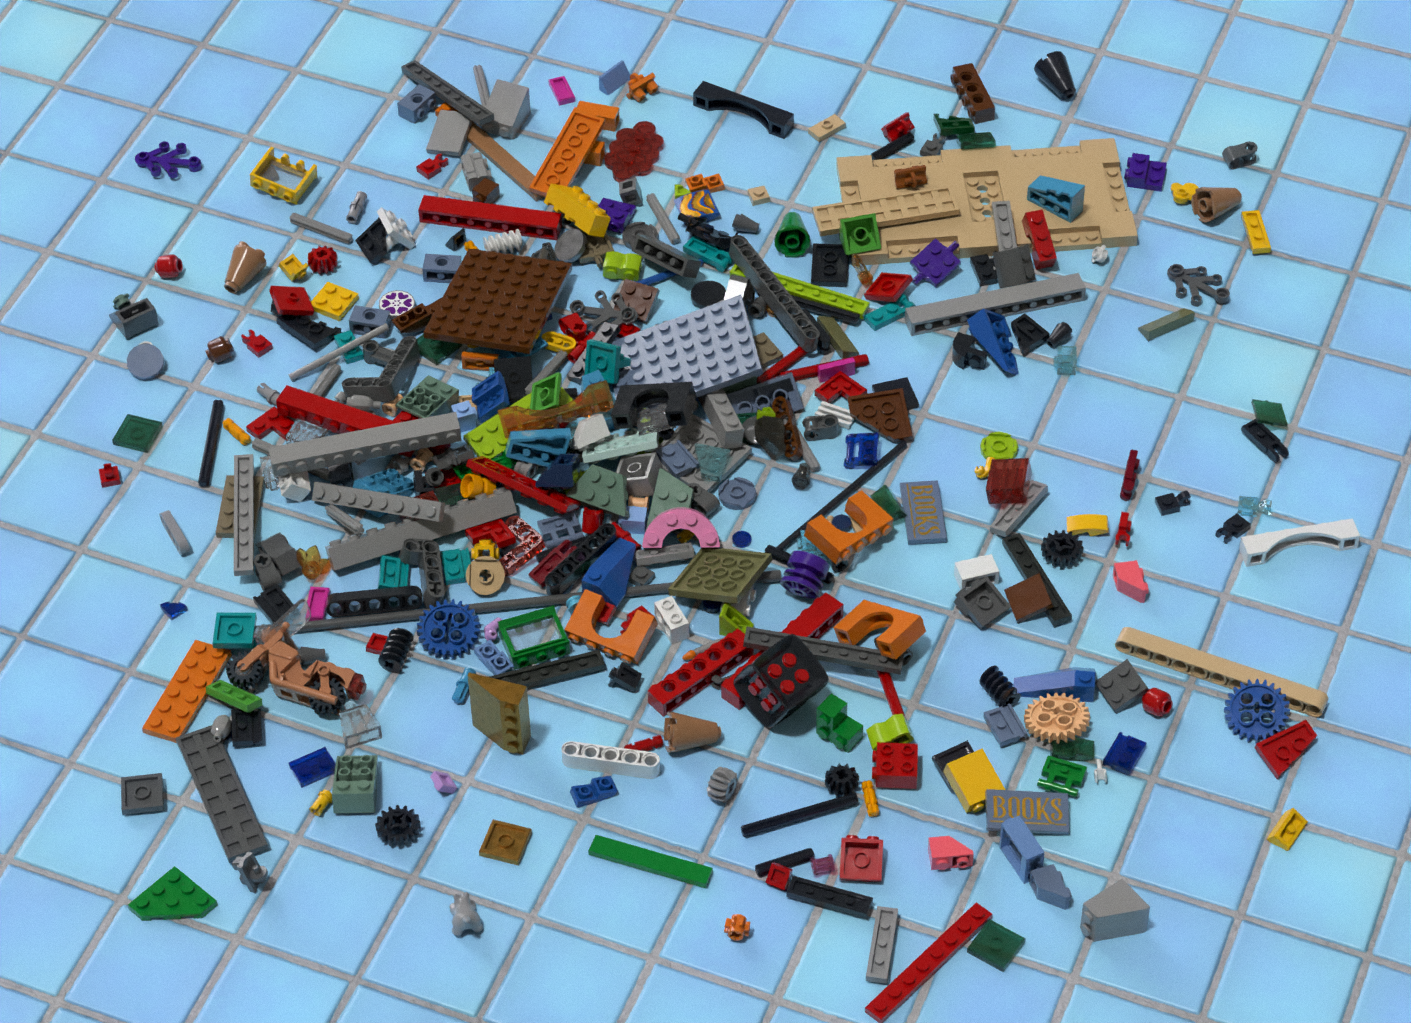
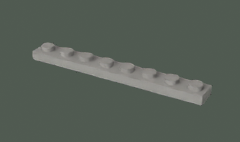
M253 454L234 455V576L254 575Z
M314 482L312 501L443 522L444 502L323 482Z

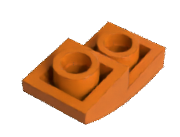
M702 173L685 178L691 193L700 190H709L710 193L725 190L719 173L703 178Z

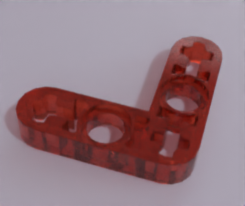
M511 516L505 522L516 540L520 542L519 545L499 560L505 570V576L513 574L545 548V541L541 534L519 516ZM529 532L528 535L521 537L523 533ZM525 552L522 557H517L518 554Z

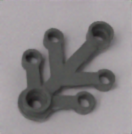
M1173 264L1167 271L1168 277L1175 281V295L1177 298L1183 299L1186 297L1187 289L1183 287L1182 280L1188 283L1192 296L1191 305L1195 307L1200 306L1202 303V297L1199 295L1198 289L1215 297L1218 304H1225L1229 300L1230 292L1228 289L1218 288L1215 290L1204 284L1211 283L1213 286H1220L1222 276L1219 274L1206 276L1207 269L1203 266L1184 269L1180 264Z
M602 290L595 293V298L597 302L602 304L604 309L585 306L581 300H575L570 304L571 312H576L579 316L583 314L600 316L592 322L586 323V332L588 334L591 331L596 332V327L611 318H617L611 324L620 326L622 324H632L638 317L637 311L632 307H627L621 293L618 292L614 293L611 299L615 305L619 306L621 311L613 310L605 292Z

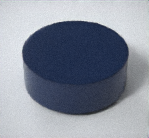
M840 514L832 519V525L841 531L848 532L851 529V519L847 515Z

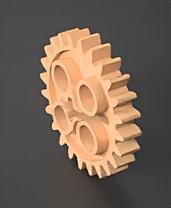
M1047 693V698L1039 696V701L1033 699V704H1028V709H1025L1024 715L1025 728L1029 730V734L1034 733V738L1040 736L1041 741L1048 739L1049 743L1056 740L1057 744L1062 739L1067 742V738L1075 740V735L1082 736V731H1087L1086 727L1089 726L1090 721L1089 708L1085 707V702H1080V698L1073 699V695L1066 697L1065 693L1061 696H1058L1057 693L1054 696Z

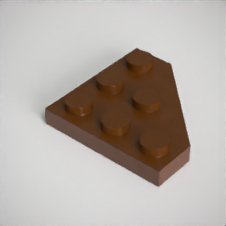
M903 388L847 397L850 417L894 443L913 440Z

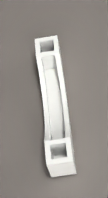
M1352 518L1241 537L1239 551L1245 566L1249 567L1265 564L1278 552L1295 546L1315 545L1337 551L1358 548L1360 534Z

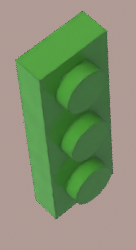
M219 680L206 686V694L237 707L244 712H252L254 709L262 706V698L225 681Z

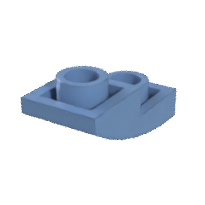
M491 639L474 649L475 655L494 675L505 673L514 667L503 651L500 652Z

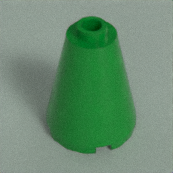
M789 212L784 216L774 239L777 251L785 254L787 257L801 256L810 246V236L801 216L796 212Z

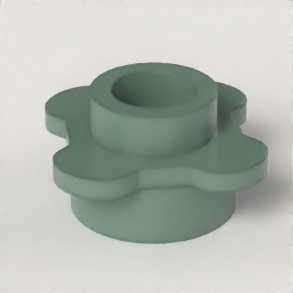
M120 294L115 297L113 308L120 310L131 304L128 299L129 294Z

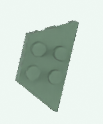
M592 464L575 483L574 487L567 492L566 496L618 515L629 517V511H626L628 492L626 491L627 477L625 475Z
M659 468L647 527L655 517L668 509L677 507L691 508L694 490L661 468Z

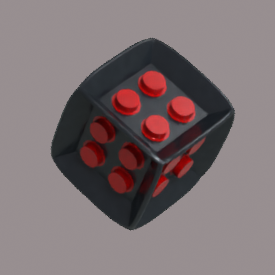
M790 634L763 652L752 664L746 666L735 677L733 684L739 696L758 720L766 727L772 728L802 707L809 698L819 693L827 685L829 678L809 648L796 635Z

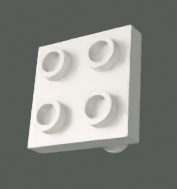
M381 207L377 214L385 227L386 236L389 235L386 238L387 252L397 243L412 249L415 243L412 240L413 235L406 228V222L402 218L398 219L392 211H387Z

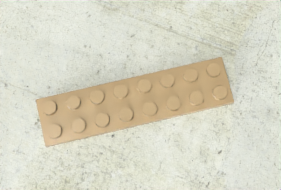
M951 185L815 206L812 207V214L819 235L826 236L839 234L840 219L875 213L877 226L883 227L959 215V207Z

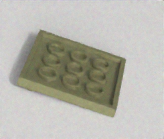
M702 547L668 588L669 596L738 604L773 560L771 553Z

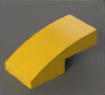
M1082 514L1066 517L1067 533L1072 532V536L1086 532L1089 533L1090 537L1109 533L1107 515Z

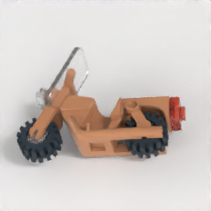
M304 599L294 604L272 626L267 627L265 624H261L260 627H257L254 632V638H256V642L259 645L249 654L248 651H244V655L241 652H238V657L233 655V661L229 659L228 665H226V673L230 683L242 690L243 687H245V690H249V686L255 688V683L258 685L261 683L260 679L263 680L264 677L263 668L269 663L270 682L276 696L309 706L315 713L318 714L320 712L321 716H324L325 713H327V716H331V714L340 716L343 709L342 705L345 706L346 703L343 687L346 690L348 699L357 701L365 693L367 687L362 674L355 673L350 668L338 667L331 662L316 660L306 670L302 669L300 665L302 660L299 652L296 650L298 647L291 637L311 617L308 603Z

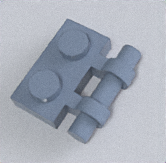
M574 511L537 521V526L543 540L552 539L545 542L547 549L560 545L566 539L572 541L584 537L583 532L575 533V531L580 530V524ZM566 533L568 534V536H564V537H560V538L558 537L559 535H562V534H566Z

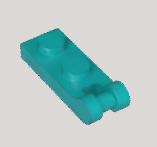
M695 236L683 246V252L702 259L704 262L716 267L719 272H724L727 269V265L733 262L728 252Z
M902 294L896 302L886 304L864 315V321L876 331L905 317V308L916 305L913 302H909V298Z

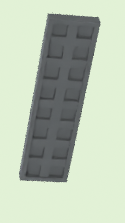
M211 725L176 737L175 739L227 860L231 863L237 856L244 857L247 852L256 854L267 850L268 845L222 742H215L213 740L214 736L211 733Z

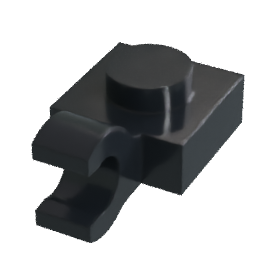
M1183 491L1176 497L1173 493L1155 497V504L1161 516L1179 512L1180 506L1190 505L1188 498H1191L1188 491Z

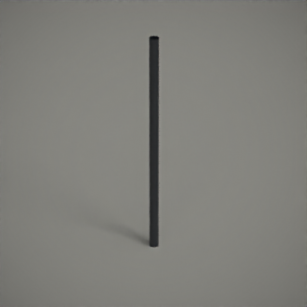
M901 441L782 541L777 548L784 551L805 533L808 522L820 515L824 517L905 449L907 443Z

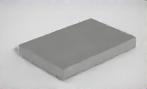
M440 110L426 148L427 153L460 156L472 120L459 111Z

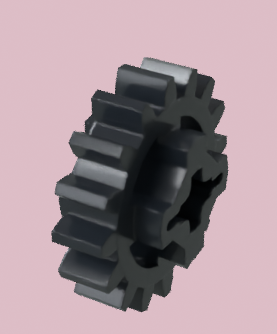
M1055 530L1054 535L1048 533L1047 538H1043V543H1041L1042 557H1046V562L1052 561V566L1057 563L1060 568H1062L1063 564L1070 567L1071 562L1077 564V560H1081L1084 548L1082 546L1083 542L1081 540L1078 541V535L1073 537L1072 532L1066 534L1065 530H1062V533H1058Z
M396 805V809H392L389 806L388 812L382 810V817L377 816V823H375L378 838L381 837L383 843L388 841L389 846L396 843L397 847H400L402 842L408 845L409 839L414 841V835L420 834L421 824L419 815L414 813V809L408 811L406 805L403 809H400L399 805Z

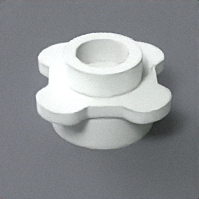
M1105 245L1094 248L1091 260L1093 263L1105 261L1108 255Z

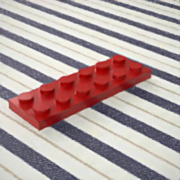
M484 456L471 458L467 461L466 467L471 468V472L478 475L488 476L487 479L492 482L503 483L504 487L509 490H518L526 498H535L537 503L543 506H552L554 511L564 514L577 510L581 505L580 501L566 496L553 488L542 489L541 487H536L535 480Z

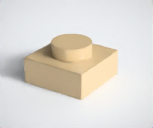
M765 186L748 189V196L753 206L770 202V196Z

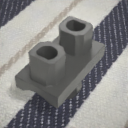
M247 852L244 857L237 856L232 862L234 870L240 872L239 879L241 883L246 884L250 892L255 893L258 885L264 883L268 875L266 867L259 865L252 852Z

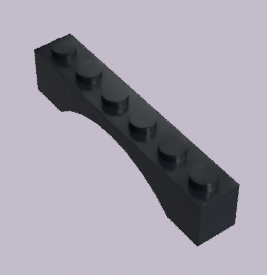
M702 81L693 92V106L706 111L729 110L746 114L759 121L768 133L785 139L794 127L793 113L714 84Z

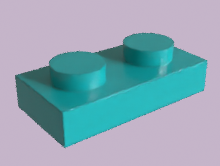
M351 330L334 335V341L338 348L355 340ZM359 346L342 354L346 364L364 359L363 352Z

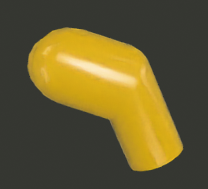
M988 457L985 467L980 465V468L978 466L975 468L974 472L978 478L983 479L994 473L995 458Z

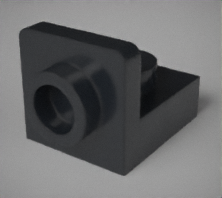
M422 470L414 471L415 498L428 500L434 497L435 487L426 488V478L422 476Z
M621 662L617 668L613 667L608 677L611 679L608 685L612 687L616 682L633 692L642 673Z

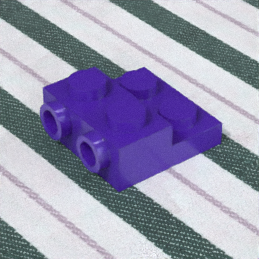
M1132 153V157H1128L1127 167L1129 169H1125L1124 179H1127V187L1162 192L1167 163L1150 161V155Z
M603 198L600 204H598L611 218L607 230L621 234L624 232L625 227L629 225L636 212L635 205Z

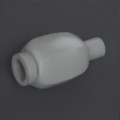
M353 395L347 397L346 405L370 412L372 409H380L381 402L373 401L369 396Z
M227 715L218 716L213 721L211 733L214 736L213 740L215 742L225 739L231 732L232 723Z

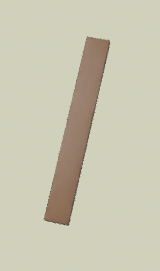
M472 121L466 140L536 202L544 198V196L529 191V186L535 175Z

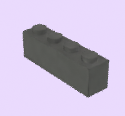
M637 234L632 251L682 277L696 278L702 262L652 236Z

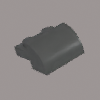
M1028 244L992 253L1000 288L1036 280Z

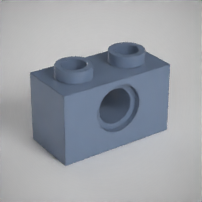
M420 84L417 85L397 103L398 115L415 124L436 106L435 92Z
M425 254L422 268L424 282L450 283L462 262L461 256Z
M355 305L349 318L350 330L353 334L364 335L385 323L389 328L391 326L390 311ZM388 331L376 337L385 339Z

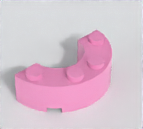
M686 507L671 508L655 517L645 531L642 548H662L666 535L675 529L682 528L690 530L699 539L700 548L720 547L719 536L713 523L701 512Z

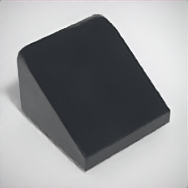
M462 228L452 236L445 246L452 251L460 248L466 242L465 229Z

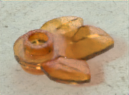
M853 253L852 255L856 263L852 265L858 273L859 281L863 286L872 285V274L867 270L862 258Z
M316 545L308 548L307 551L301 548L297 550V561L302 566V573L306 578L314 580L320 574H326L330 570L329 559H321Z

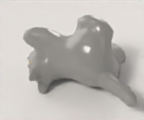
M468 892L460 895L455 894L454 903L450 904V912L453 915L452 933L456 936H460L465 929H472L477 933L483 928L480 916L475 911V901L470 900Z

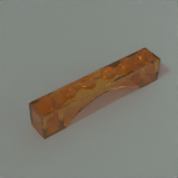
M607 380L588 385L576 399L554 409L531 410L515 405L498 410V415L504 436L508 438L510 431L549 428L558 423L571 422L576 418L589 417L594 413L607 412L614 405Z

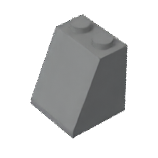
M497 79L485 107L494 113V120L482 125V130L514 139L531 114L529 88Z
M1121 879L1083 903L1081 931L1085 936H1089L1093 942L1144 933L1147 931L1150 906Z

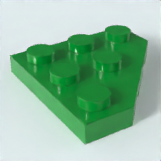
M174 866L128 904V909L142 921H151V918L176 920L189 916L198 919L206 916L218 904L217 900Z

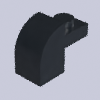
M958 332L953 340L952 360L956 366L964 369L966 365L984 370L987 362V352L975 349V337Z

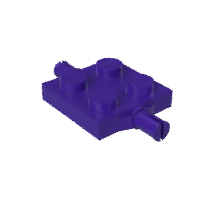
M935 238L910 261V265L918 273L913 278L912 283L917 286L924 279L929 281L934 287H937L961 265V261L953 254L960 247L958 242L954 241L950 246L946 247Z

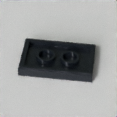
M813 243L811 284L826 287H847L849 255L845 254L842 244Z

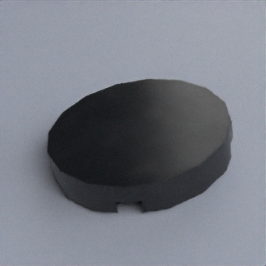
M706 280L699 282L691 289L692 304L702 309L708 305L718 303L724 300L726 289L716 281Z

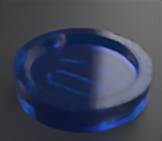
M738 531L732 536V542L736 547L745 548L751 544V535L746 531Z

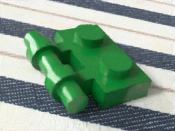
M1047 756L1041 776L1048 778L1047 780L1039 778L1037 786L1044 788L1045 791L1051 792L1053 790L1059 793H1068V797L1073 796L1077 798L1079 790L1072 788V785L1081 787L1087 767ZM1054 781L1065 782V785L1054 783Z

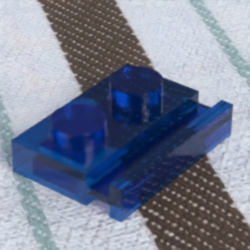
M1119 732L1103 759L1102 765H1108L1111 769L1130 776L1146 749L1147 743L1129 735H1122L1123 733Z
M326 747L288 762L289 768L292 770L301 788L335 774L336 763Z

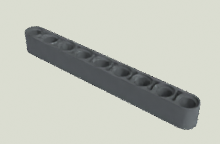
M741 235L733 236L730 242V257L743 274L750 278L754 288L800 347L807 352L816 351L820 336L818 329L748 240Z

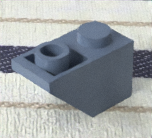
M1054 864L1030 871L1029 884L1038 900L1064 910L1069 909L1072 895L1070 889L1065 887L1063 876L1060 871L1056 870Z

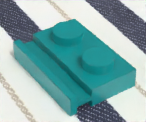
M468 547L465 548L466 550L440 551L446 585L465 583L466 570L469 564H471Z
M382 555L377 589L407 586L409 564L403 563L400 558Z

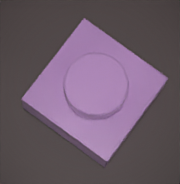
M434 771L431 774L430 778L434 783V787L439 792L453 794L456 791L457 787L449 774Z

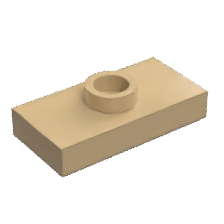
M833 114L808 128V134L820 142L844 129L846 123L836 114Z

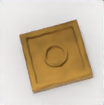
M493 819L479 850V856L519 866L531 837L532 829Z

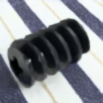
M394 628L390 631L378 658V662L383 669L392 673L400 672L406 654L412 645L411 642L414 640V636L410 631L403 628Z
M998 666L989 667L981 675L979 684L989 693V696L993 698L999 707L1002 706L1004 708L1008 704H1011L1012 707L1015 706L1020 700L1021 694L1017 693V688L1013 687V684L1008 681L1006 676H1003L1004 674L1002 671H999Z

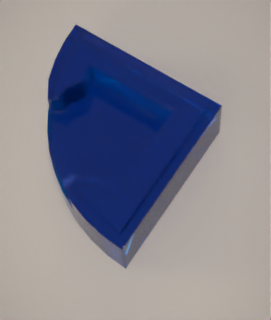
M164 602L160 604L161 610L171 620L188 611L187 606L181 602Z

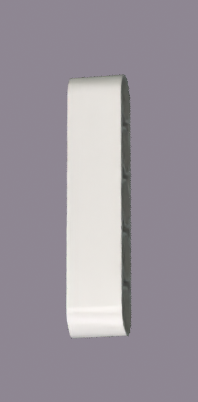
M568 741L562 745V763L568 768L646 779L657 778L660 774V758L653 752Z

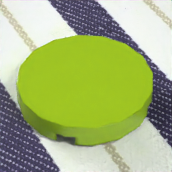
M992 432L982 439L980 451L985 459L993 457L996 460V464H1003L1012 461L1016 457L1018 444L1016 439L1011 438V435L1008 433Z

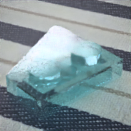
M695 443V452L701 478L720 482L730 458V450Z

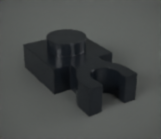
M1236 513L1223 523V528H1219L1215 536L1219 538L1221 535H1225L1223 542L1227 544L1232 536L1238 538L1248 531L1251 523Z

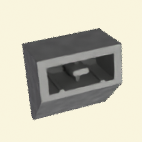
M148 298L109 314L110 319L126 339L158 324L156 309Z

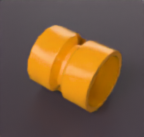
M466 474L461 481L460 492L464 498L476 499L475 496L479 494H493V490L496 489V483L488 480V477L485 476L480 477L475 474Z

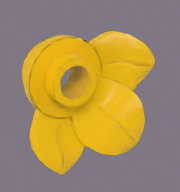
M1173 183L1170 189L1173 192V200L1179 204H1185L1188 200H1191L1192 195L1196 193L1195 190L1199 187L1193 183H1185L1184 185Z

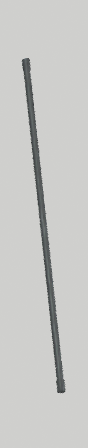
M764 571L755 583L780 582L781 571ZM673 582L627 587L625 597L668 593V588ZM582 592L469 604L470 610L474 609L475 613L566 604L570 597L575 595L582 596ZM430 609L289 623V632L295 633L419 619V616H424L423 610L430 611ZM282 624L256 626V637H261L263 630L269 626L273 627L277 633Z

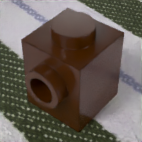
M484 178L472 189L473 202L493 204L500 198L499 184Z

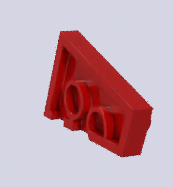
M1304 720L1257 743L1254 748L1276 779H1278L1316 739L1317 734L1307 720Z

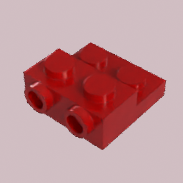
M847 835L846 838H842L839 880L881 882L883 840L877 836H868L867 839H861L856 835Z

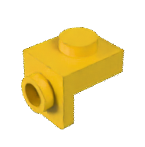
M291 254L281 261L278 266L292 282L297 278L298 280L302 279L307 274L306 270L309 265L307 263L302 265L297 257Z

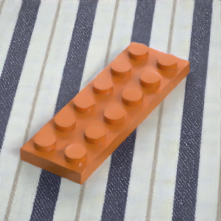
M573 109L529 186V191L546 197L551 183L570 187L606 123L605 119Z
M195 640L143 725V733L176 743V737L185 735L208 696L206 694V686L217 681L232 656L231 650L213 648L212 644Z

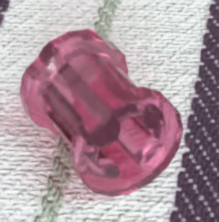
M832 854L818 859L810 858L814 876L821 872H835Z

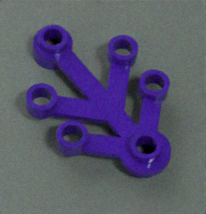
M163 141L159 144V148L149 153L140 152L135 156L136 164L142 168L147 167L154 177L161 175V167L168 173L170 178L178 177L177 167H171V165L188 166L191 172H198L202 169L201 160L196 156H192L189 159L174 158L187 152V147L184 143H178L176 149L169 152V143ZM161 153H167V154H164V155H162V156H160V157H157V155H159V154H161Z

